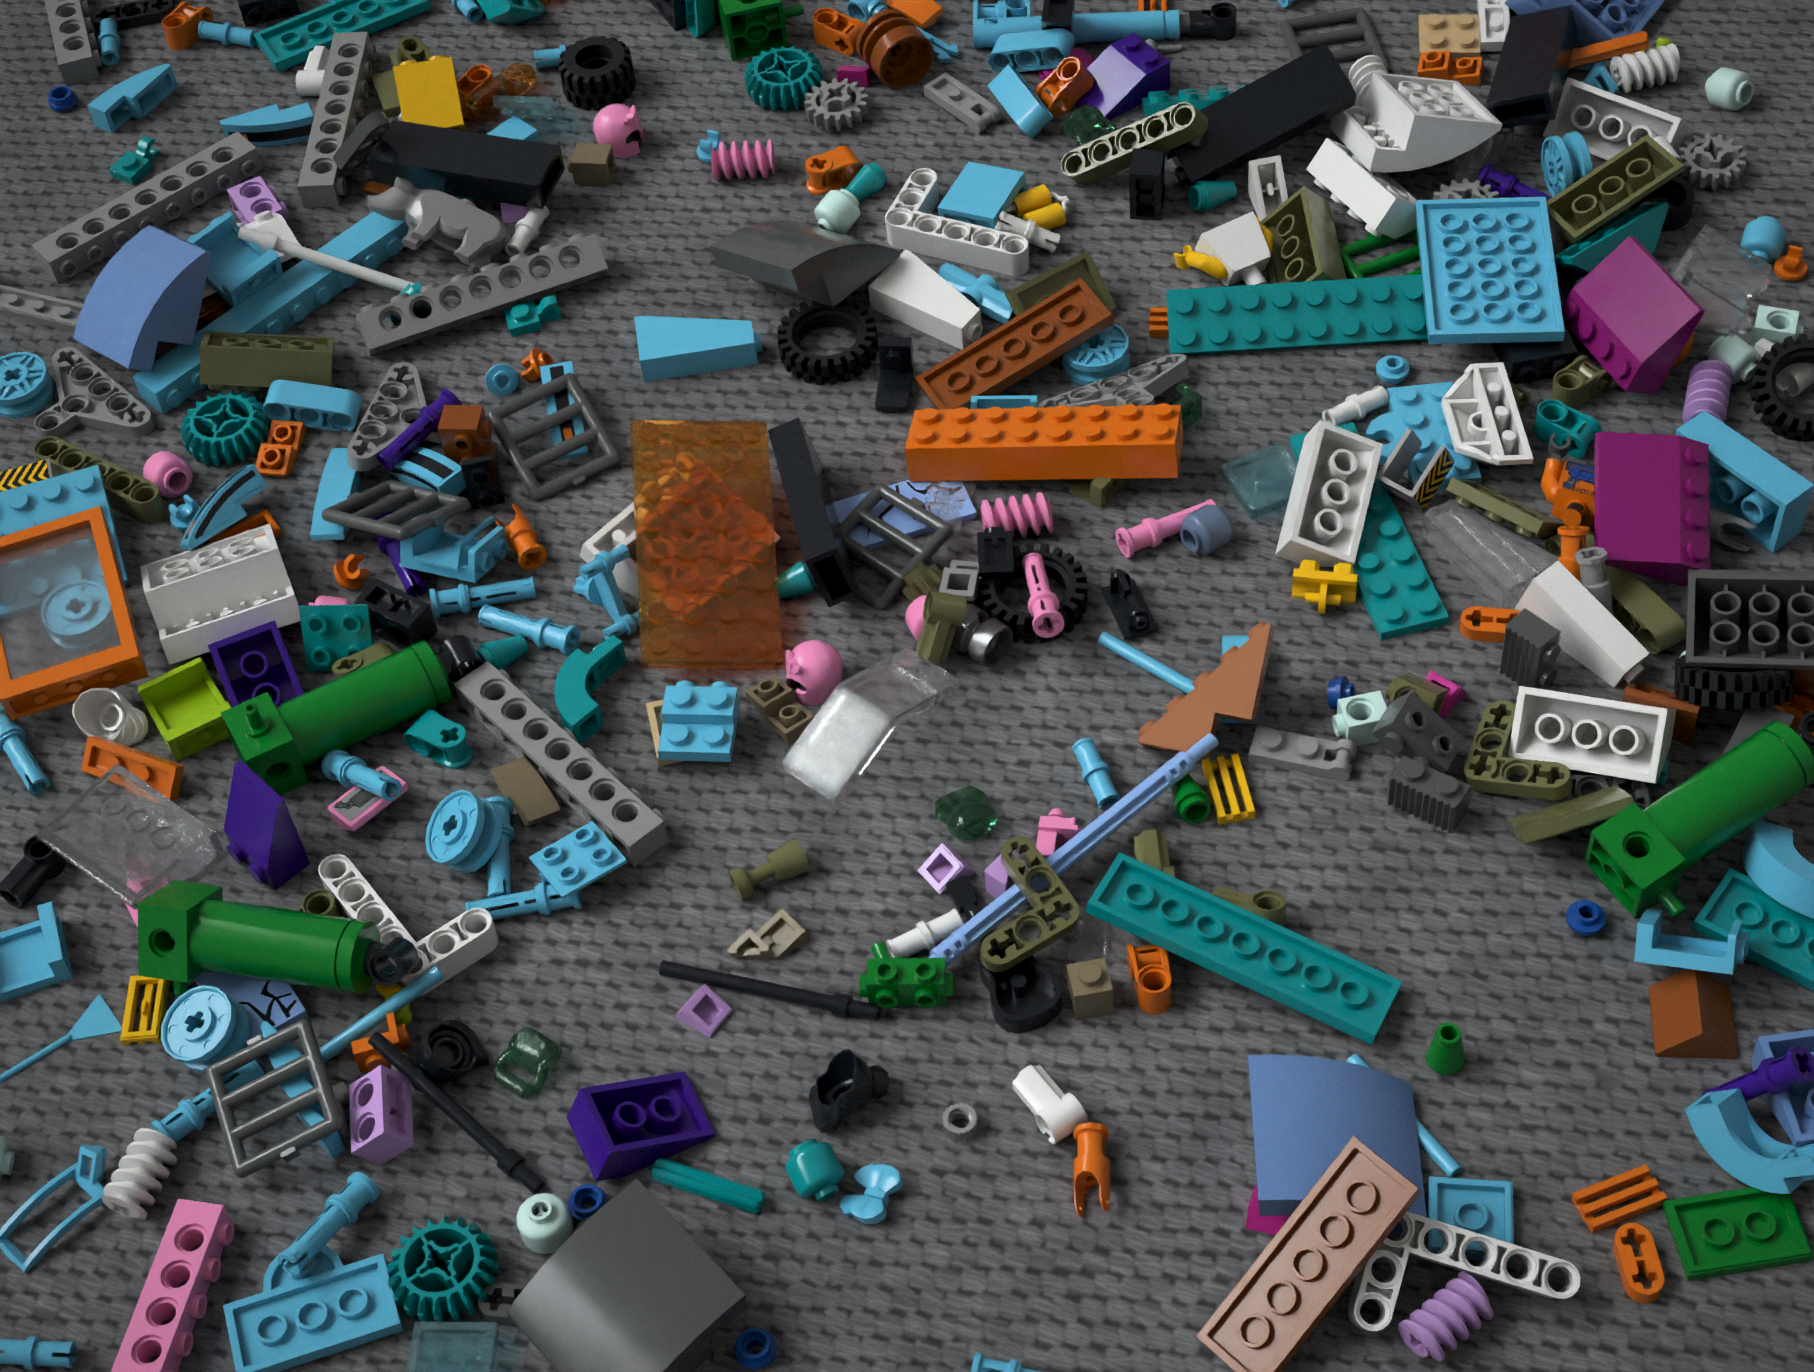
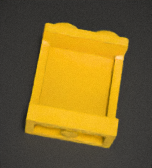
M436 55L430 57L429 61L417 63V61L408 60L401 62L400 66L393 67L401 115L404 122L467 131L452 57Z

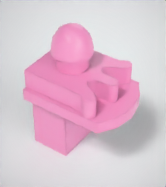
M1054 808L1049 812L1048 816H1040L1036 847L1046 859L1057 850V847H1062L1083 829L1076 825L1075 817L1066 818L1062 809Z

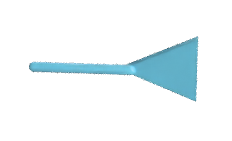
M490 516L458 540L455 545L414 556L413 560L458 572L461 547L495 521V517Z
M98 994L67 1035L0 1075V1083L70 1041L121 1032L122 1026L102 996Z

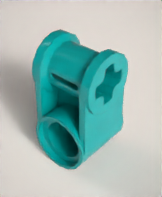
M1548 399L1542 401L1537 407L1533 426L1534 436L1549 445L1551 435L1556 433L1554 443L1558 446L1565 445L1567 437L1570 436L1571 443L1567 455L1576 459L1584 457L1588 451V445L1595 441V434L1602 432V427L1595 418L1583 414L1561 401Z
M427 710L403 735L405 743L412 751L416 753L421 751V756L429 757L448 768H463L473 759L472 748L466 743L467 733L465 728L461 724L441 716L436 711Z

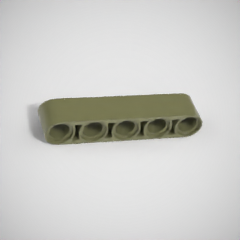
M1180 102L1070 150L1061 160V170L1063 174L1079 184H1092L1129 168L1133 148L1165 150L1166 152L1200 137L1207 130L1208 119L1203 112L1192 104ZM1192 116L1190 122L1186 124L1188 118ZM1164 128L1163 133L1158 137L1159 132ZM1136 141L1134 147L1131 148L1133 142ZM1109 152L1108 157L1104 160L1105 155ZM1082 164L1081 169L1077 172L1078 167Z
M45 437L34 445L33 452L37 461L49 459L54 477L98 465L103 476L110 508L144 524H155L166 516L167 508L155 483L58 437Z
M1591 533L1586 535V548L1595 546V537ZM1559 534L1548 538L1544 543L1547 556L1550 559L1554 558L1556 561L1557 557L1561 556V535ZM1605 565L1606 576L1611 581L1614 617L1621 624H1624L1627 630L1644 647H1649L1652 650L1649 652L1651 655H1658L1686 639V625L1683 619L1632 572Z

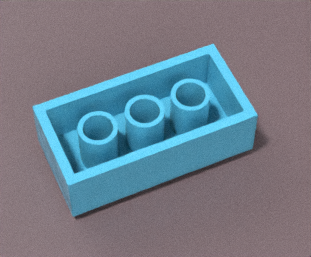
M1705 410L1676 429L1675 435L1709 444L1710 508L1715 507L1755 524L1757 529L1752 530L1730 523L1772 553L1801 533L1814 488L1813 483Z

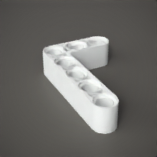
M929 168L917 169L909 176L885 215L887 241L895 248L906 249L1011 276L1022 275L1029 270V243L1025 237L931 214L939 201L937 174Z
M333 854L323 859L318 866V873L324 888L333 894L345 918L372 921L377 925L380 941L383 943L395 937H402L409 940L415 946L418 953L417 965L398 982L399 985L405 988L435 965L442 970L445 978L420 996L430 992L491 953L498 944V934L490 913L482 908H472L416 942L349 858L345 855ZM389 957L390 962L394 966H397L395 961L391 957Z
M1407 1211L1400 1220L1402 1226L1400 1237L1394 1241L1386 1237L1357 1274L1348 1304V1315L1354 1326L1361 1330L1379 1331L1389 1325L1409 1255L1459 1271H1465L1469 1274L1546 1298L1566 1299L1572 1297L1580 1287L1581 1277L1577 1268L1566 1260ZM1430 1229L1437 1230L1443 1239V1245L1437 1253L1428 1251L1424 1244V1236ZM1471 1242L1478 1243L1484 1252L1483 1259L1477 1266L1471 1265L1465 1256V1250ZM1514 1254L1518 1255L1524 1262V1272L1517 1279L1511 1277L1506 1268L1508 1259ZM1380 1257L1386 1259L1391 1267V1274L1384 1282L1377 1281L1371 1272L1373 1262ZM1555 1267L1561 1269L1565 1275V1284L1557 1292L1548 1283V1275ZM1368 1299L1374 1300L1380 1309L1378 1319L1371 1324L1366 1323L1360 1314L1362 1303Z

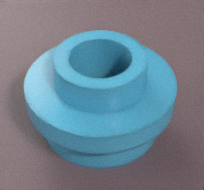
M1394 355L1385 356L1377 362L1376 374L1387 384H1398L1408 376L1409 364L1402 357Z

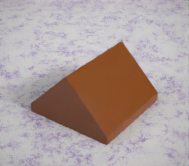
M1631 682L1625 687L1622 700L1623 702L1676 710L1672 740L1691 745L1704 707L1701 706V703L1691 704L1688 701L1680 700L1679 697L1675 696L1674 692L1637 682Z
M1686 969L1649 986L1655 1057L1738 1058L1730 988L1704 971Z

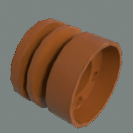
M885 9L875 13L865 21L858 32L856 39L858 54L882 83L891 89H901L918 82L931 67L934 58L933 46L923 33L916 28L914 23L909 20L906 14L897 9Z

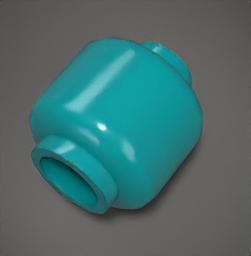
M810 1139L789 1151L788 1156L790 1158L785 1164V1171L797 1194L802 1199H812L815 1197L818 1202H823L839 1192L837 1185L844 1178L845 1171L829 1143Z

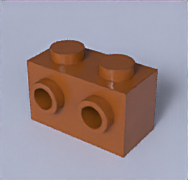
M444 405L438 425V432L445 457L460 466L462 460L486 455H493L496 462L498 446L496 442L492 441V423L490 419H486L483 406Z

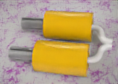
M1042 184L1018 193L1006 213L1014 214L1018 218L1022 217L1025 221L1031 219L1036 222L1035 225L1051 230L1066 223V204L1070 201L1067 196H1059L1054 192H1049L1046 185ZM1051 197H1054L1058 201H1063L1062 204L1060 205L1058 202L1052 204Z

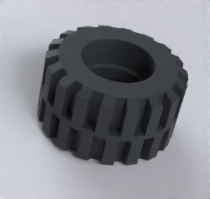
M591 36L584 40L575 41V44H570L566 47V51H562L560 59H558L559 72L564 95L568 102H572L573 106L578 108L582 105L583 110H590V107H592L595 111H599L601 107H606L610 104H622L624 98L629 99L632 95L631 91L635 90L636 79L631 53L624 42L617 41L613 37Z

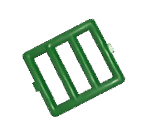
M1417 229L1396 239L1384 234L1379 238L1368 233L1365 239L1341 246L1340 252L1345 273L1350 279L1365 278V276L1420 258ZM1408 237H1412L1417 246L1357 266L1350 258L1351 256ZM1421 269L1404 275H1420Z

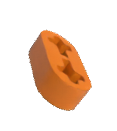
M1471 606L1466 608L1461 614L1460 632L1470 640L1503 643L1506 624L1521 611ZM1472 621H1480V626H1472Z
M1638 1223L1624 1224L1617 1229L1613 1241V1252L1624 1290L1634 1301L1639 1303L1653 1302L1660 1297L1665 1282L1654 1239L1650 1231L1643 1225ZM1628 1237H1633L1635 1243L1640 1244L1639 1257H1635L1631 1245L1626 1244ZM1638 1269L1643 1270L1647 1281H1652L1650 1289H1644L1642 1283L1636 1282L1639 1273Z

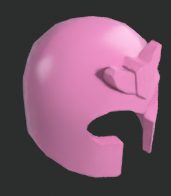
M610 104L601 109L594 118L593 132L598 144H612L615 158L625 159L640 152L637 141L626 143V138L632 132L640 136L642 142H645L636 105H632L630 108L624 104Z
M809 640L795 646L792 652L790 649L786 650L787 685L791 688L792 681L795 680L807 689V691L798 688L794 691L796 701L803 705L816 706L828 701L839 693L842 683L843 662L838 650L831 644L821 640Z

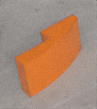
M886 0L889 9H897L905 13L909 20L921 29L933 26L937 21L936 19L945 12L943 7L933 0Z
M1450 50L1421 53L1417 74L1418 77L1458 81L1460 84L1481 85L1484 71L1483 57H1463L1452 60Z
M272 420L267 443H261L256 462V468L261 476L288 477L305 437L307 427L303 422Z

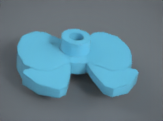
M870 1164L860 1168L854 1174V1180L866 1189L864 1195H844L841 1197L840 1208L846 1218L853 1216L854 1219L864 1224L879 1223L887 1215L885 1207L890 1201L888 1196L900 1190L904 1185L902 1175L893 1166L885 1164Z

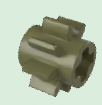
M920 562L902 577L907 584L902 592L911 603L916 598L927 595L930 590L939 592L943 573L935 563L930 567H926L923 562Z

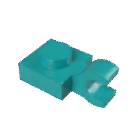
M148 136L142 137L137 144L135 153L127 151L109 168L111 176L135 185L153 169L151 161L160 154L159 150L151 147L155 143V139Z
M555 295L543 298L536 307L533 300L503 309L511 337L542 330L541 323L562 318Z

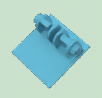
M593 821L529 857L530 861L540 871L538 876L541 882H545L546 885L551 884L562 899L567 898L628 862Z

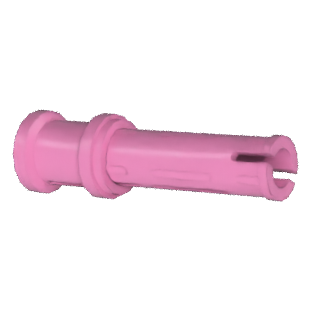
M1208 499L1203 503L1158 520L1148 517L1143 519L1141 524L1129 529L1118 528L1115 532L1117 545L1126 558L1132 557L1135 551L1145 547L1156 548L1162 543L1164 538L1180 533L1183 519L1188 514L1205 505L1216 506L1212 499Z
M1033 552L1025 555L1021 561L1031 596L1028 601V610L1031 616L1034 617L1032 621L1034 632L1040 637L1050 638L1058 635L1063 630L1064 618L1058 612L1060 608L1059 599L1056 594L1051 592L1044 560H1042L1043 557L1039 553ZM1048 618H1050V622H1051V627H1050V628L1048 627L1047 620H1046V619H1048Z

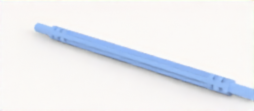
M1209 733L1185 753L1182 751L1177 753L1172 759L1167 761L1162 767L1157 769L1152 775L1045 860L1057 876H1061L1151 802L1194 769V764L1218 745L1216 737ZM1043 877L1033 878L1029 883L1031 889L1038 893L1050 884ZM1014 884L948 938L944 939L938 946L934 947L929 952L930 956L928 958H945L947 968L973 945L1025 905L1028 900L1017 885Z

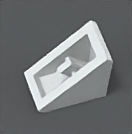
M1281 155L1249 161L1248 195L1260 222L1288 199Z

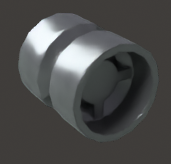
M967 604L964 622L960 628L956 627L951 645L962 652L968 650L971 658L985 667H992L1008 652L1013 640V631L996 618H990L988 613L974 604Z

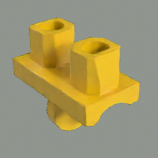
M1303 559L1299 569L1294 568L1292 598L1305 599L1306 603L1318 604V614H1325L1326 604L1340 606V602L1355 604L1358 574H1354L1352 564L1338 563L1334 565L1333 572L1320 571V563L1316 560Z

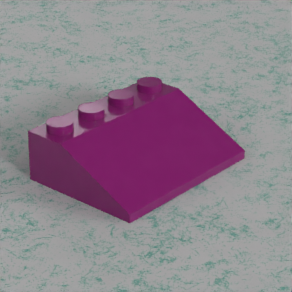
M1633 236L1625 239L1573 287L1562 306V316L1565 325L1626 392L1652 395L1657 394L1705 313V310Z
M1598 432L1595 434L1594 547L1604 548L1608 552L1605 565L1682 587L1688 585V569H1711L1709 444L1678 435Z

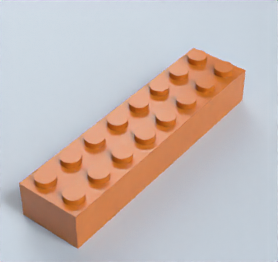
M1161 403L1141 406L1133 404L1122 406L1090 405L1088 407L1059 405L1056 407L1037 408L1033 406H1024L1022 408L990 407L985 409L959 407L956 409L925 408L915 410L904 448L909 481L1095 479L1096 477L1112 479L1178 478L1184 440L1181 405Z

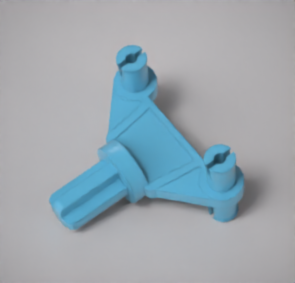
M624 544L610 552L601 551L595 555V560L580 566L579 572L583 573H580L581 576L576 578V585L573 586L575 593L585 596L591 604L602 606L614 620L615 624L602 629L605 640L611 635H615L617 638L623 634L630 636L637 631L638 626L652 620V615H648L651 611L647 607H643L631 615L625 609L612 572L615 564L630 557V553L627 552L629 550Z

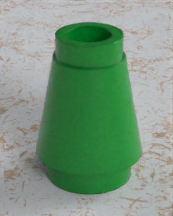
M1188 773L1171 787L1177 816L1187 823L1195 824L1203 821L1209 815L1211 799Z
M1443 1023L1438 1027L1426 1051V1062L1435 1072L1442 1075H1451L1460 1071L1465 1065L1466 1055L1461 1030L1453 1023Z

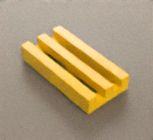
M1238 753L1231 754V759L1227 760L1224 759V756L1216 757V762H1210L1209 758L1202 759V769L1218 825L1254 819L1255 808ZM1227 768H1233L1245 811L1240 812ZM1219 770L1231 814H1225L1213 771Z
M139 975L130 976L120 1037L123 1046H129L131 1042H137L138 1045L146 1044V1041H152L153 1044L161 1043V1027L165 1018L170 980ZM158 983L151 1030L148 1031L154 987ZM146 984L141 1006L139 1031L133 1032L140 985Z

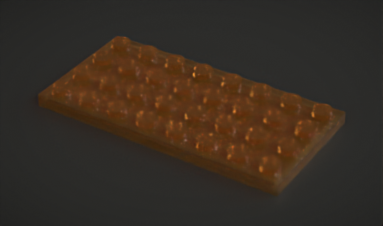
M631 420L641 668L782 667L783 650L767 422Z

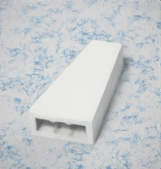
M905 249L900 254V257L894 260L868 286L871 309L961 350L971 342L977 341L982 334L983 326L981 325L980 309L909 250Z
M1556 561L1532 580L1516 605L1515 610L1522 611L1524 608L1528 609L1560 630L1559 636L1561 637L1559 638L1560 642L1558 645L1561 646V649L1615 688L1623 680L1630 684L1645 670L1642 663L1650 653L1559 561Z

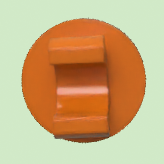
M1790 245L1787 255L1775 261L1773 270L1779 278L1787 281H1797L1805 277L1808 266L1801 259L1803 248Z
M539 348L531 350L529 356L521 361V364L527 369L521 372V376L527 382L536 381L541 377L540 366L554 364L551 356Z
M350 554L345 560H339L334 565L335 580L341 587L356 591L362 587L364 580L369 577V570L358 569V564L364 559L363 555Z

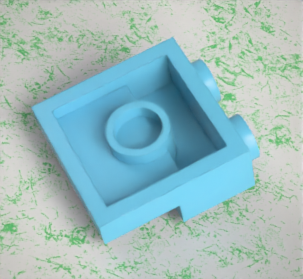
M686 680L677 682L676 686H666L661 711L663 725L658 747L659 759L731 762L740 711L737 687H731L730 684L722 681L714 682L711 687L696 686L693 682Z

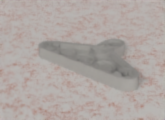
M65 347L54 353L52 364L59 402L39 414L34 420V427L41 439L49 436L60 438L78 425L134 437L147 435L153 430L155 421L150 410L78 349ZM67 361L74 362L75 366L71 367ZM85 374H93L92 377L86 380H79ZM102 389H111L104 395H96ZM120 404H128V406L122 410H114V408ZM76 406H84V408L78 412H70V410ZM135 416V418H136L139 422H137V421H134V422H133V420H132L131 417ZM50 423H58L57 426H55L54 428L48 430L43 429L46 425Z
M1184 354L1164 356L1046 399L1038 407H1056L1059 405L1068 407H1088L1090 405L1122 406L1125 404L1136 406L1155 405L1154 398L1189 374L1187 357Z
M401 362L389 368L347 447V463L353 470L369 471L378 466L380 463L376 455L380 454L411 425L407 423L408 421H416L419 418L420 409L427 406L419 373L413 364ZM388 395H398V396H401V397H399V398H388V397H386V396H388ZM388 414L390 417L381 418L376 417V415ZM432 432L424 439L425 441L442 444L439 432ZM367 434H379L380 436L373 438V437H367V436H365V435H367Z

